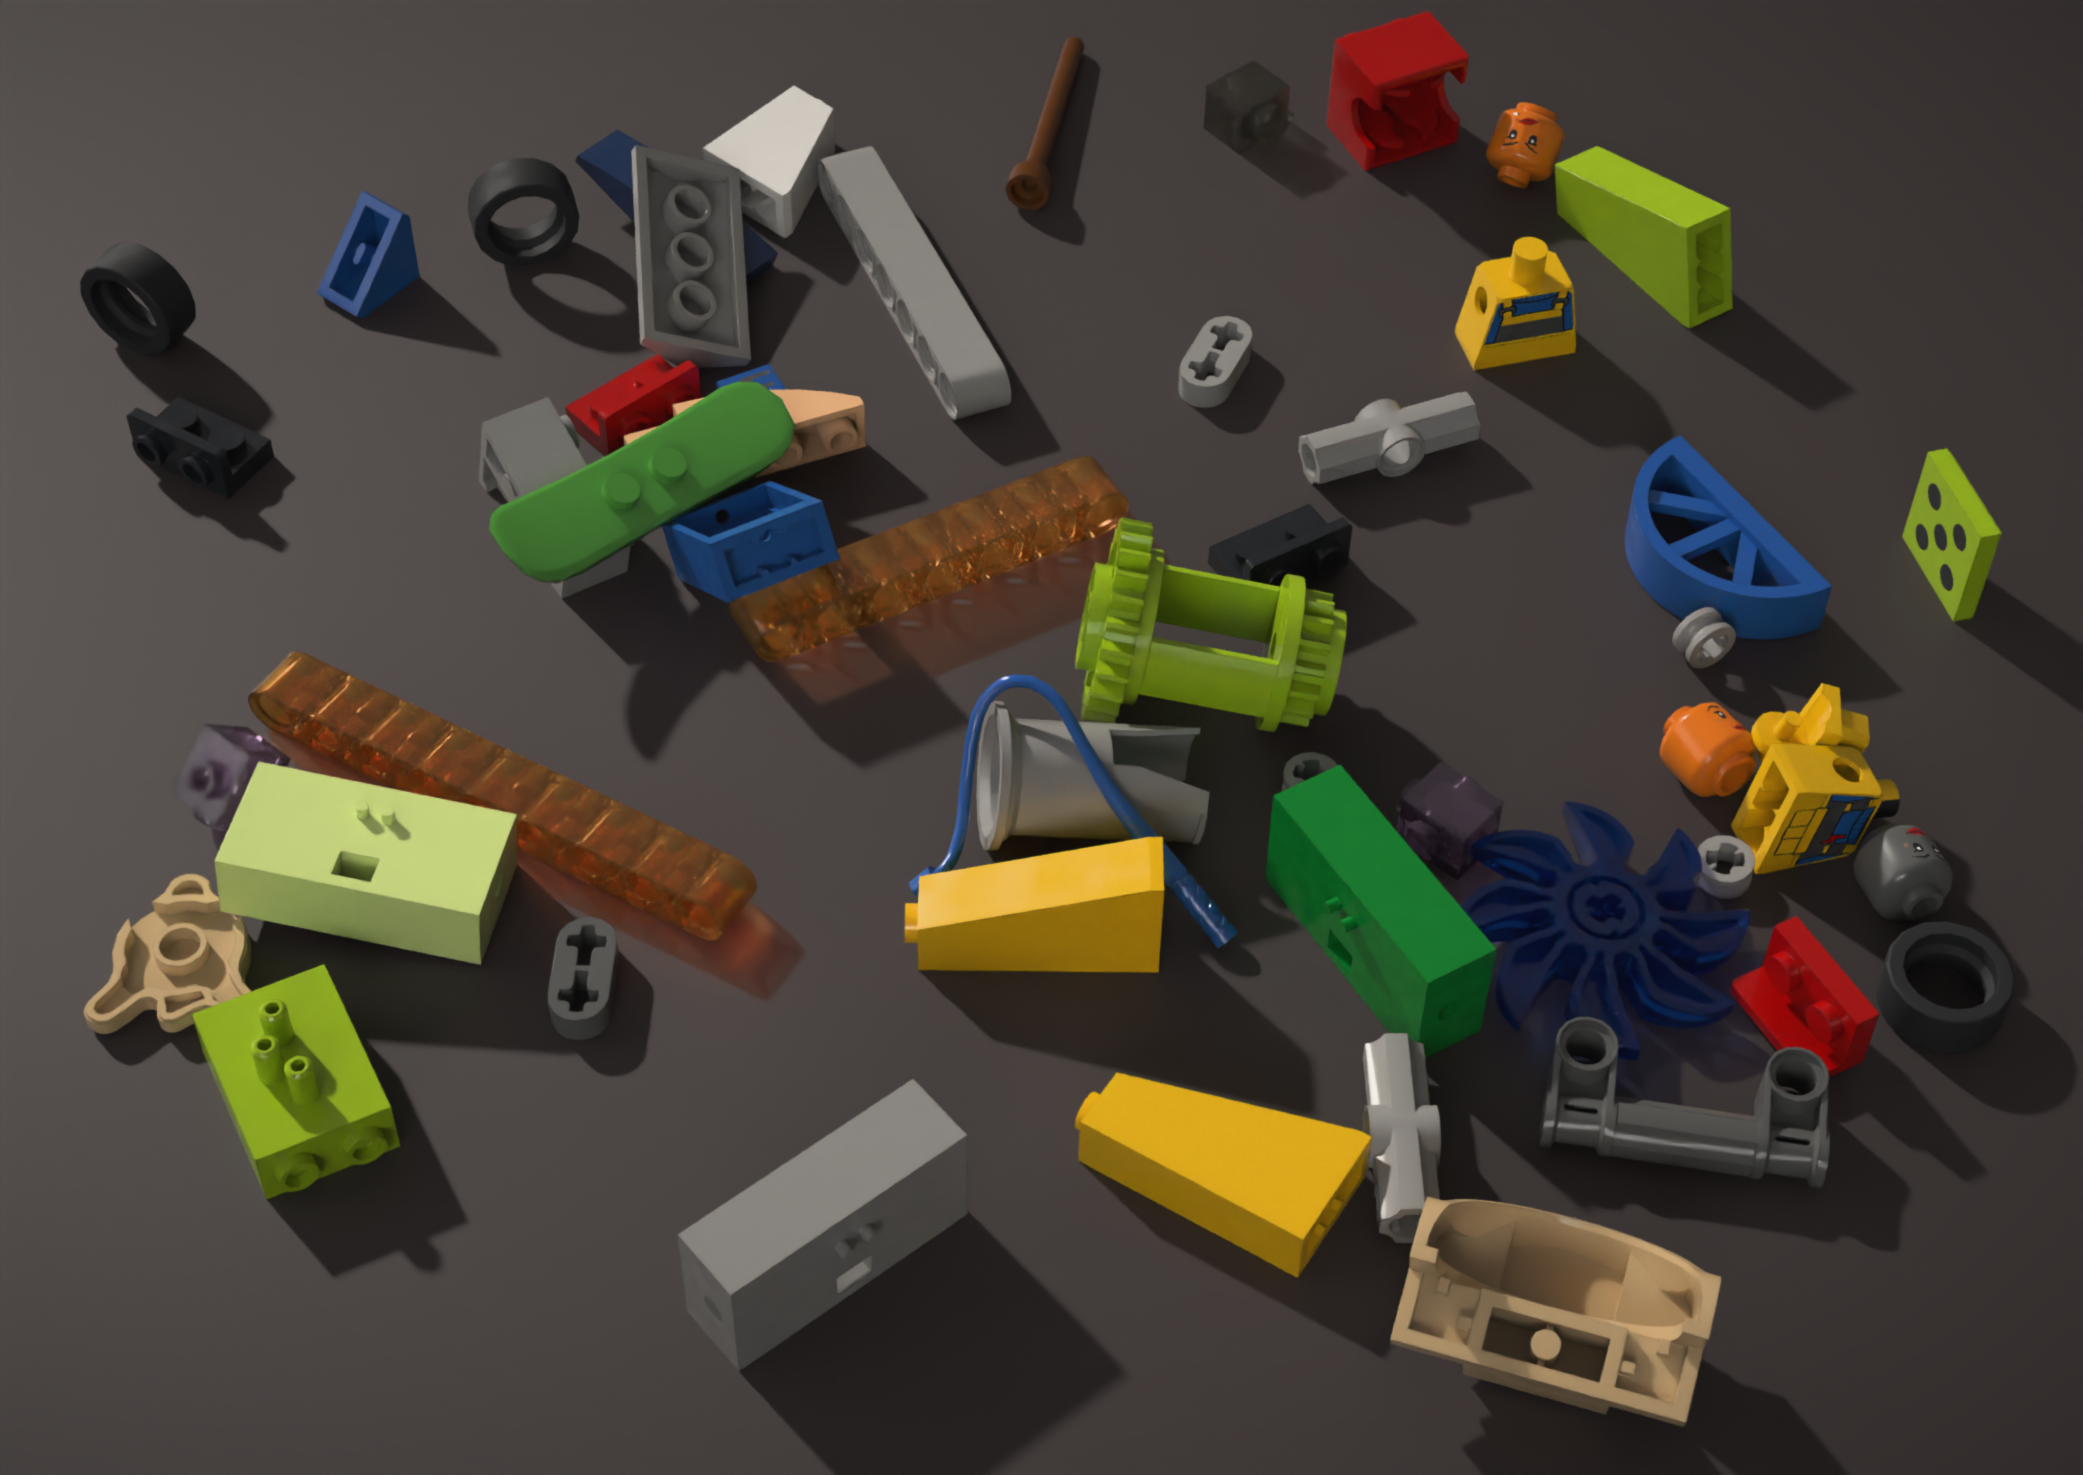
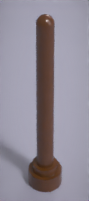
M1072 36L1065 41L1027 159L1014 166L1011 170L1006 185V195L1010 202L1018 208L1036 210L1043 207L1048 201L1053 179L1047 165L1084 51V43L1079 37Z

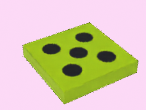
M1948 448L1930 451L1926 456L1902 538L1952 621L1973 618L2002 532Z

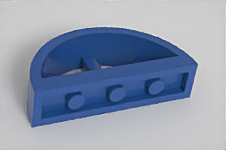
M1681 435L1659 447L1646 460L1637 475L1624 535L1628 563L1644 590L1658 604L1682 620L1694 611L1704 607L1717 609L1722 616V622L1732 626L1737 638L1758 640L1781 639L1819 629L1832 585ZM1650 511L1684 517L1698 532L1668 545L1656 529ZM1715 549L1734 568L1732 581L1707 573L1689 563L1688 560Z

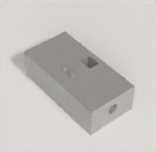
M914 1079L910 1080L678 1234L687 1312L734 1367L741 1371L968 1214L967 1134Z

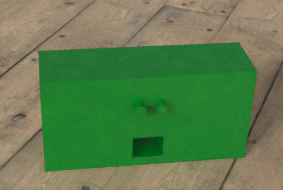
M1338 765L1273 795L1265 879L1389 1033L1408 1034L1410 1039L1422 1043L1426 1058L1481 1031L1497 949L1345 769Z

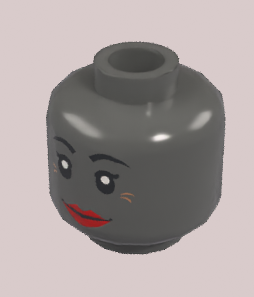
M1887 824L1873 830L1863 839L1853 862L1854 877L1868 900L1882 918L1891 921H1921L1931 917L1941 908L1943 900L1947 897L1953 885V871L1929 834L1924 829L1914 825Z

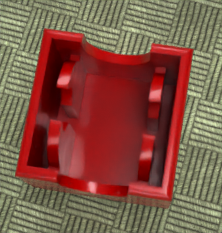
M1429 11L1406 18H1398L1387 24L1360 32H1352L1344 37L1337 38L1334 44L1326 125L1365 171L1455 143L1458 140L1460 117L1454 112L1447 100L1444 78L1446 72H1450L1460 84L1465 83L1469 55Z

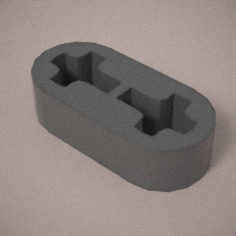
M585 917L571 921L560 930L556 940L548 989V1004L553 1027L557 1033L568 1039L585 1040L601 1034L609 1025L612 1017L620 961L616 932L609 923L602 919ZM585 946H597L591 953L590 966L580 965L579 955L583 954ZM578 991H588L589 1002L585 1003L583 1011H570L576 1005Z

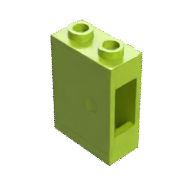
M325 964L192 1014L204 1056L266 1200L285 1192L305 1189L317 1179L352 1165L370 1163L378 1159L383 1153L400 1147L390 1103Z

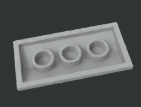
M635 145L631 151L640 344L676 366L687 360L693 362L698 368L746 366L751 361L739 169Z

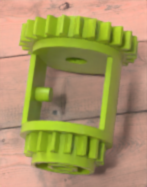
M1123 517L1119 519L1113 543H1111L1108 563H1095L1081 620L1075 658V669L1087 671L1084 680L1081 720L1096 723H1115L1116 717L1119 715L1120 704L1134 705L1138 694L1255 716L1256 729L1268 732H1275L1280 722L1308 727L1309 720L1313 718V715L1326 716L1330 709L1340 674L1347 629L1346 611L1334 609L1335 602H1332L1333 594L1306 589L1305 578L1292 574H1286L1279 587L1164 564V550L1152 547V523ZM1155 622L1265 643L1263 655L1258 657L1154 637Z

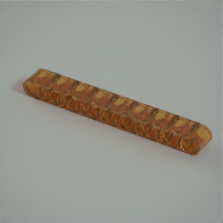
M299 651L290 652L248 696V704L251 711L269 729L389 788L517 814V850L705 940H717L757 892L758 884L751 870L732 855L306 653Z

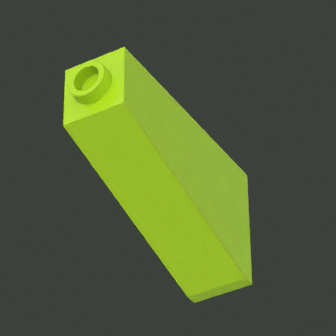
M1599 146L1555 164L1557 214L1678 322L1690 329L1733 309L1731 208Z

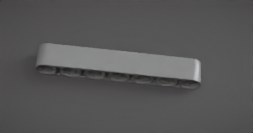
M867 146L818 159L816 165L817 178L825 202L950 418L957 420L1009 405L1011 403V387L1006 369L875 149L872 146Z

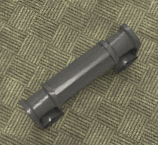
M1577 1017L1567 1021L1559 1029L1543 1097L1538 1137L1539 1147L1550 1148L1553 1142L1596 1148L1599 1156L1620 1157L1748 1176L1754 1179H1761L1764 1173L1806 1179L1808 1186L1822 1187L1826 1176L1830 1149L1829 1126H1827L1829 1074L1823 1060L1812 1051L1801 1047H1786L1772 1055L1768 1060L1756 1094L1754 1116L1617 1096L1615 1095L1619 1045L1617 1036L1612 1028L1599 1019ZM1571 1057H1583L1589 1059L1594 1064L1584 1065L1576 1062ZM1781 1087L1795 1089L1802 1095L1789 1094Z

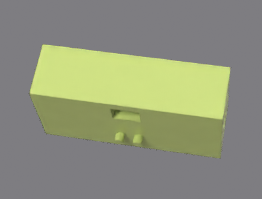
M258 762L214 860L220 911L481 965L518 864L517 814Z

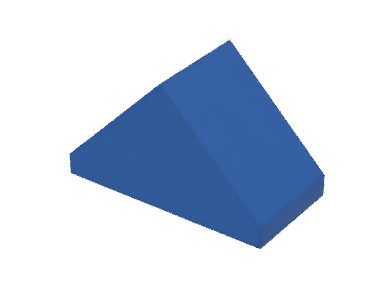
M362 191L316 293L356 317L365 318L417 279L420 275L410 216L369 192Z

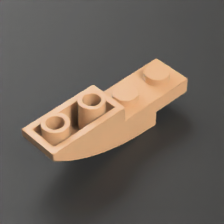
M770 390L783 400L795 427L792 443L782 457L755 476V478L866 447L865 410L861 397L826 391ZM703 398L673 404L674 417ZM657 427L624 435V445L631 443Z

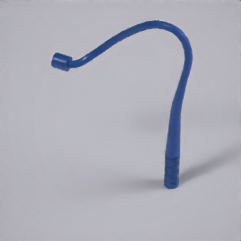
M1012 674L1001 677L979 696L970 715L965 738L956 825L951 845L945 859L936 869L929 866L909 882L910 889L917 898L919 894V876L952 871L959 860L969 825L974 768L982 721L995 698L1007 689L1014 687L1029 688L1042 695L1052 704L1069 731L1096 785L1132 839L1159 837L1125 797L1090 744L1064 698L1049 684L1034 676ZM1163 842L1164 883L1171 888L1170 891L1176 895L1182 906L1187 911L1189 910V914L1201 926L1204 933L1210 936V940L1216 948H1220L1234 937L1238 931L1231 923L1227 922L1228 919L1222 915L1216 904L1209 899L1203 888L1197 884V881H1195L1191 874H1188L1187 869Z

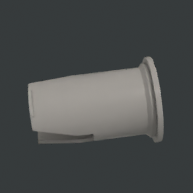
M993 701L990 704L983 721L977 766V823L980 842L984 851L998 850L1002 841L1006 840L1009 836L1133 840L1111 810L1096 785L1063 721L1015 719L1008 712L1003 701ZM1079 722L1087 739L1115 783L1159 837H1163V842L1199 844L1207 821L1210 792L1181 781L1185 780L1190 748L1195 736L1200 734V728Z

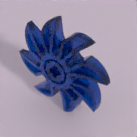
M1564 801L1561 811L1581 865L1574 862L1571 853L1559 838L1538 831L1506 830L1496 832L1477 840L1471 845L1469 856L1506 878L1490 883L1475 891L1460 907L1491 943L1512 942L1506 950L1500 965L1495 985V996L1502 1015L1517 1032H1519L1540 995L1551 987L1554 980L1558 979L1566 980L1573 984L1564 1012L1566 1020L1569 1021L1577 1017H1592L1602 1020L1616 1034L1619 1045L1618 1058L1638 1060L1641 1050L1619 990L1628 996V1001L1641 1019L1665 1027L1696 1028L1707 1026L1722 1020L1732 1013L1736 1002L1695 976L1718 968L1737 952L1749 925L1750 910L1703 913L1686 912L1693 901L1702 875V861L1697 847L1680 828L1676 829L1659 860L1648 869L1645 875L1641 876L1626 871L1635 842L1625 826L1608 813L1582 803Z

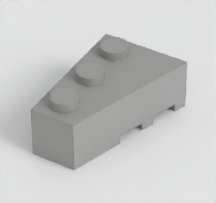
M549 397L482 422L479 482L485 491L489 492L498 488L505 500L511 502L586 467L587 465L578 450L579 438L570 418L567 415L559 417ZM634 543L587 572L560 583H551V585L562 599L627 572L630 549Z

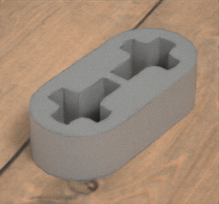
M1221 316L1209 320L1202 327L1181 361L1179 368L1178 391L1180 397L1186 403L1195 407L1208 408L1222 404L1228 398L1251 357L1253 333L1251 327L1245 321L1237 317ZM1225 346L1223 351L1217 349ZM1208 372L1214 374V376H1208L1205 379Z

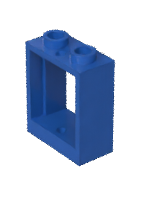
M767 481L689 511L662 526L678 579L727 603L840 559L823 501L772 481ZM724 509L727 517L724 522L718 523L716 514L719 510Z

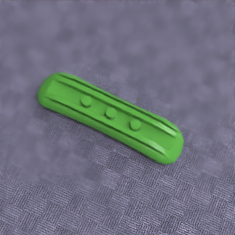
M735 382L720 387L664 424L615 452L562 479L501 505L491 514L490 534L503 554L523 574L539 582L560 583L587 572L665 524L753 479L782 457L792 443L795 424L783 400L758 382Z

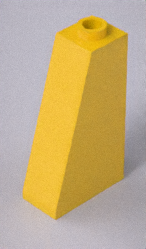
M1146 837L919 876L918 903H905V943H918V970L1159 973L1164 903L1163 837Z
M1116 1072L1101 1094L1094 1091L1088 1095L1078 1111L1074 1125L1075 1129L1079 1130L1078 1161L1297 1278L1366 1177L1372 1137L1360 1130Z

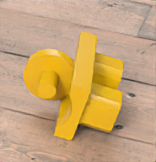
M1821 683L1799 714L1791 710L1785 714L1773 711L1763 713L1751 730L1752 741L1758 749L1757 757L1761 762H1763L1771 744L1775 743L1853 746L1863 753L1870 741L1868 717L1841 709L1840 688Z

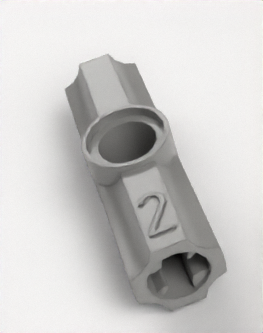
M1467 391L1450 394L1401 408L1395 400L1381 399L1363 408L1356 416L1354 422L1300 436L1298 452L1301 457L1303 472L1311 485L1322 484L1375 468L1384 476L1396 477L1414 469L1421 462L1425 454L1479 439L1481 424L1477 417L1476 404Z
M1405 1033L1383 1034L1380 1039L1365 1044L1363 1054L1367 1106L1364 1109L1363 1132L1372 1137L1367 1168H1373L1376 1221H1378L1379 1233L1390 1236L1395 1243H1413L1427 1197L1440 1200L1437 1177L1441 1152L1439 1110L1437 1105H1430L1424 1045L1410 1039L1409 1035Z

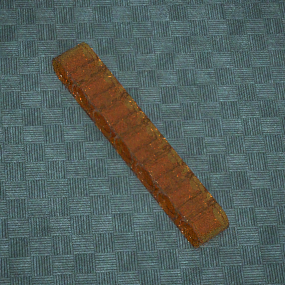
M1077 457L837 549L840 559L731 601L729 611L731 617L760 659L766 662L780 661L1104 534L1116 527L1121 517H1125L1129 507L1128 499L1094 457Z

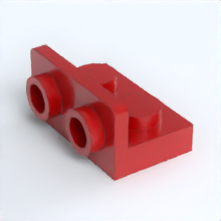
M656 354L565 406L566 415L572 421L576 432L602 455L607 456L625 446L624 435L657 427L674 417L673 404L701 398L699 368L690 360L674 368Z
M1797 916L1774 926L1763 966L1735 978L1730 988L1731 995L1777 1051L1786 1047H1801L1812 1051L1827 1066L1829 1078L1863 1062L1880 1015Z

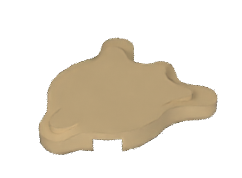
M185 874L171 881L166 891L152 901L154 908L152 913L140 919L133 927H131L130 921L127 919L118 932L112 952L113 973L110 980L88 1001L84 1008V1016L91 1030L100 1034L113 1033L143 1011L156 1010L159 1024L164 1031L169 1033L179 1032L194 1024L193 1013L252 992L245 984V977L251 964V942L244 920L240 916L237 918L234 914L220 911L219 897L213 893L210 882L206 878L197 874Z

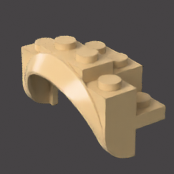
M1427 1197L1411 1248L1409 1271L1392 1330L1390 1344L1462 1364V1374L1601 1414L1606 1415L1609 1406L1684 1427L1703 1350L1711 1332L1720 1291L1721 1276L1707 1273L1685 1258L1655 1244L1576 1218L1502 1202L1475 1199L1439 1200Z

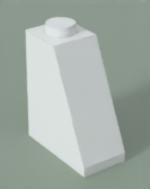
M792 86L703 147L704 161L739 169L742 213L783 238H787L795 230L819 183L816 170L817 160L832 156L835 152L833 108L796 86Z

